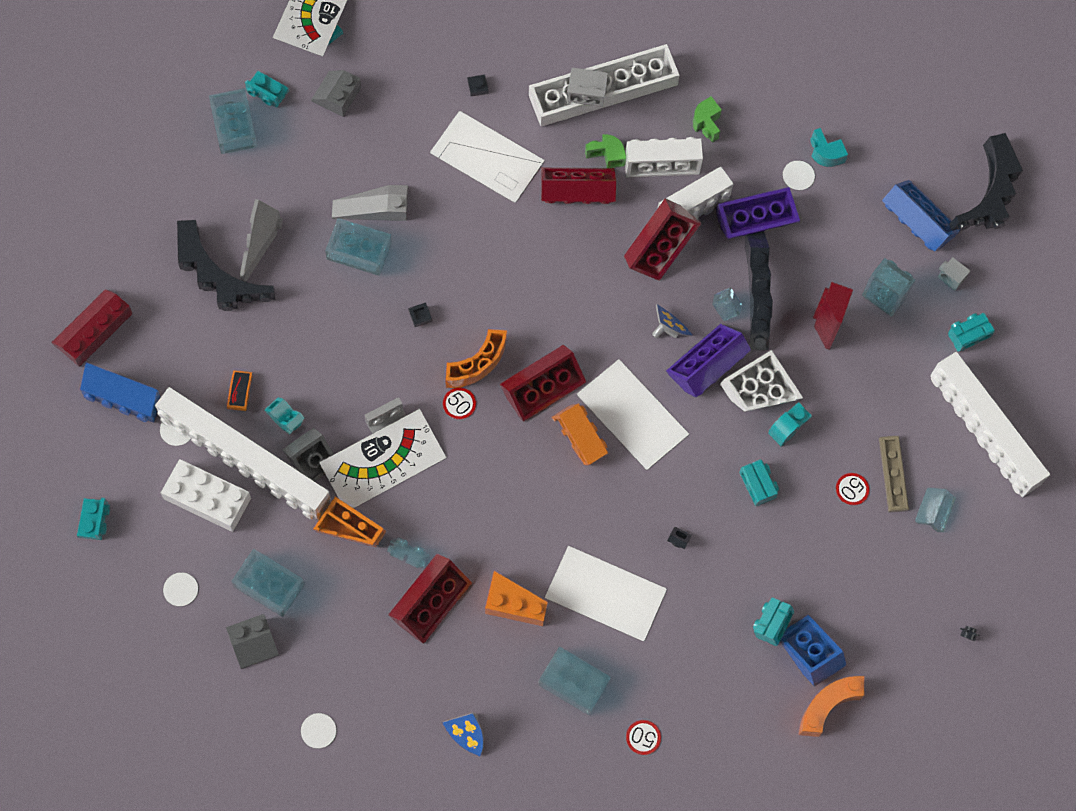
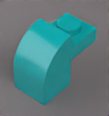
M821 128L815 129L810 139L814 148L812 158L815 162L825 167H833L845 163L848 153L842 140L827 143Z
M278 397L265 409V412L289 435L301 426L304 416L300 412L294 411L283 398Z
M798 402L771 426L768 434L782 447L796 434L801 426L811 419L812 415Z

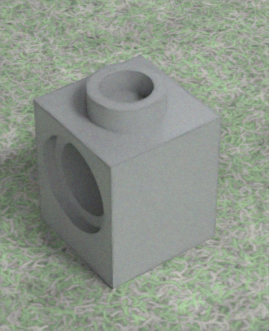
M952 257L949 262L944 261L940 266L939 270L941 272L938 278L956 291L967 278L970 270Z

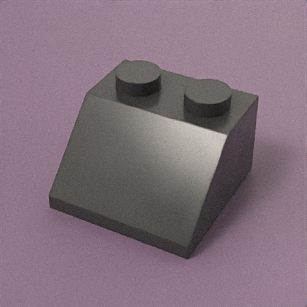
M345 70L329 71L311 101L344 117L361 89L360 78Z
M314 427L282 449L292 466L314 482L325 475L320 462L334 455L323 435Z
M264 614L226 627L241 669L279 656Z

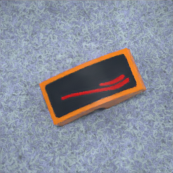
M233 370L227 409L246 411L253 378L252 372Z

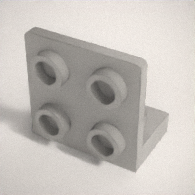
M572 68L566 102L603 107L608 73Z
M398 397L365 414L366 424L372 434L406 416L400 398Z

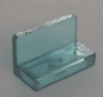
M927 488L915 522L930 525L937 532H944L956 498L946 489Z

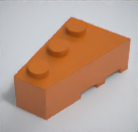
M577 403L553 415L552 419L554 422L556 420L559 421L563 428L561 432L564 436H568L572 443V448L583 464L590 465L608 453L606 448L608 447L606 442L598 437L596 433L598 430L595 424L588 420V413L584 406H580Z
M334 497L313 528L318 533L375 548L387 532L384 528L337 497Z
M494 571L485 614L543 626L548 602Z

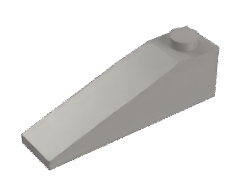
M387 185L333 200L332 219L407 221L408 185Z
M255 199L250 218L252 233L247 234L246 239L247 248L249 249L244 252L240 271V278L244 282L250 277L276 237L278 229H281L283 218H280V213L277 209Z

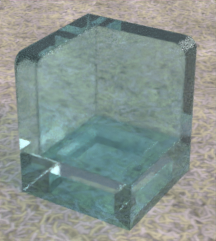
M731 287L714 295L712 305L723 321L740 315L742 303Z

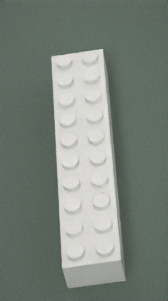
M169 387L156 403L157 414L165 425H173L182 436L188 435L197 446H205L208 448L207 451L214 457L220 456L228 466L237 467L243 476L247 478L250 476L255 479L254 482L262 488L266 486L275 497L279 499L282 497L287 500L286 503L290 507L301 509L303 511L302 514L311 520L314 518L318 521L330 505L331 498L328 490Z

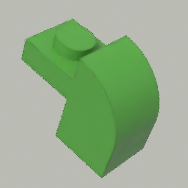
M712 96L699 103L696 107L693 117V128L695 132L702 129L704 136L713 143L718 140L720 130L714 121L720 118L722 110Z
M603 134L602 142L591 141L586 144V158L604 156L607 168L625 166L626 155L624 146L615 136Z

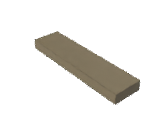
M899 436L880 437L879 444L888 511H908L909 506Z

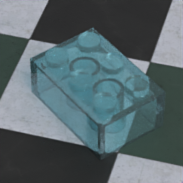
M245 88L209 95L221 154L258 147Z
M338 218L325 250L326 259L380 276L392 245L391 234Z
M884 258L871 274L862 296L893 317L906 300L915 279L909 272L898 268L895 262Z
M254 548L231 581L234 588L281 617L285 616L305 586L304 580Z
M559 646L540 677L538 685L590 716L608 686L611 677Z

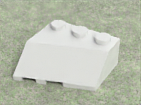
M772 350L728 376L720 384L729 399L744 412L803 399Z

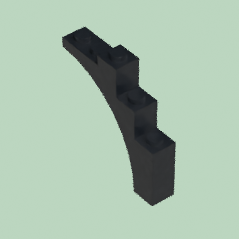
M1006 133L990 136L983 144L989 167V181L986 193L979 205L966 213L957 215L950 222L949 226L952 231L957 229L963 231L970 226L975 225L978 227L983 224L986 229H999L1005 225V222L1010 217L1005 205L1011 203V199L1017 194L1011 182L1018 179L1023 169Z
M196 220L177 221L178 265L180 270L193 271L197 269L199 289L204 291L217 290L219 310L232 311L233 309H238V301L250 303L256 300L269 302L276 299L274 285H257L244 282L220 269L209 258L201 244Z
M764 231L745 235L750 292L749 347L751 350H769L773 299L770 293V247Z

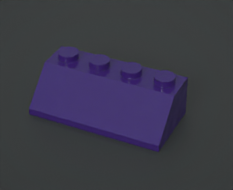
M790 187L720 203L716 209L720 228L728 239L800 222Z
M720 324L668 368L666 372L686 393L698 397L725 372L729 371L733 365L743 359L751 349L741 332Z

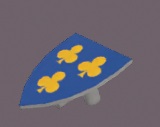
M656 304L660 325L652 333L655 338H659L663 332L674 338L678 334L686 337L693 335L673 314Z
M470 713L442 722L450 736L461 747L475 755L481 756L484 748V735L477 714Z

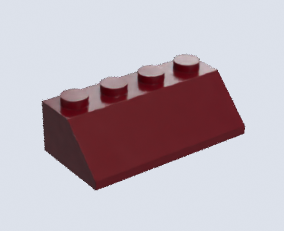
M541 167V201L549 204L556 201L567 204L574 202L610 204L611 202H616L615 168Z
M665 198L624 255L629 269L660 281L701 225V222L680 204Z
M831 282L829 288L825 287L813 319H816L814 327L825 348L830 350L842 324L853 289Z
M105 289L52 341V344L80 367L133 314L132 310L117 294Z
M562 345L500 383V386L507 400L524 422L585 384L586 379L573 351Z
M436 554L388 615L402 629L424 644L472 582L450 559Z

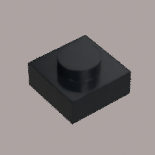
M485 74L467 77L471 97L489 94Z
M426 302L408 308L414 327L432 322Z
M674 527L667 541L675 547L685 549L692 535Z

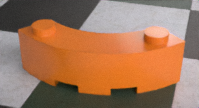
M488 329L485 342L477 354L459 362H447L446 388L468 386L487 376L496 367L504 353L507 330Z
M864 676L843 678L822 689L804 712L799 735L819 737L823 732V725L828 713L835 706L848 701H860L864 696Z

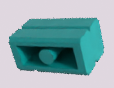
M974 313L965 322L957 321L953 323L948 336L954 343L956 350L961 352L992 337L995 330L991 323H989L985 313L979 315Z
M762 459L745 465L740 469L739 473L755 506L764 504L777 497L779 486L775 480L772 481L769 475L771 474L770 467L767 463L764 464Z
M772 597L769 603L766 602L762 608L763 614L760 619L755 621L753 630L758 639L778 646L795 611L791 605Z

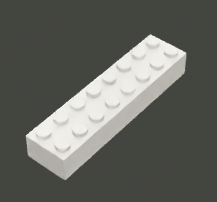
M666 44L586 68V70L608 73L603 107L566 102L571 73L529 85V98L539 124L542 127L677 86L679 73Z
M955 352L939 362L931 374L933 384L940 388L945 400L953 405L957 416L962 417L967 429L975 434L979 445L989 453L991 461L997 463L1001 474L1012 483L1014 491L1023 498L1041 486L1050 473L959 354Z

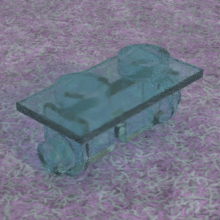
M402 538L391 540L390 543L394 545H390L387 550L390 556L403 561L405 555H408L406 563L416 568H423L426 563L423 558L426 559L430 556L425 553L426 550L419 546L414 548L408 545V541Z

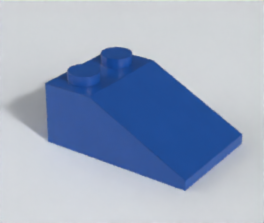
M809 615L787 628L780 640V643L802 674L814 687L846 666L844 652Z

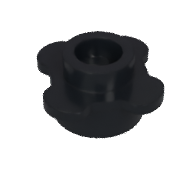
M966 626L965 629L960 628L962 630L960 636L975 641L977 636L980 637L979 634H976L977 629Z

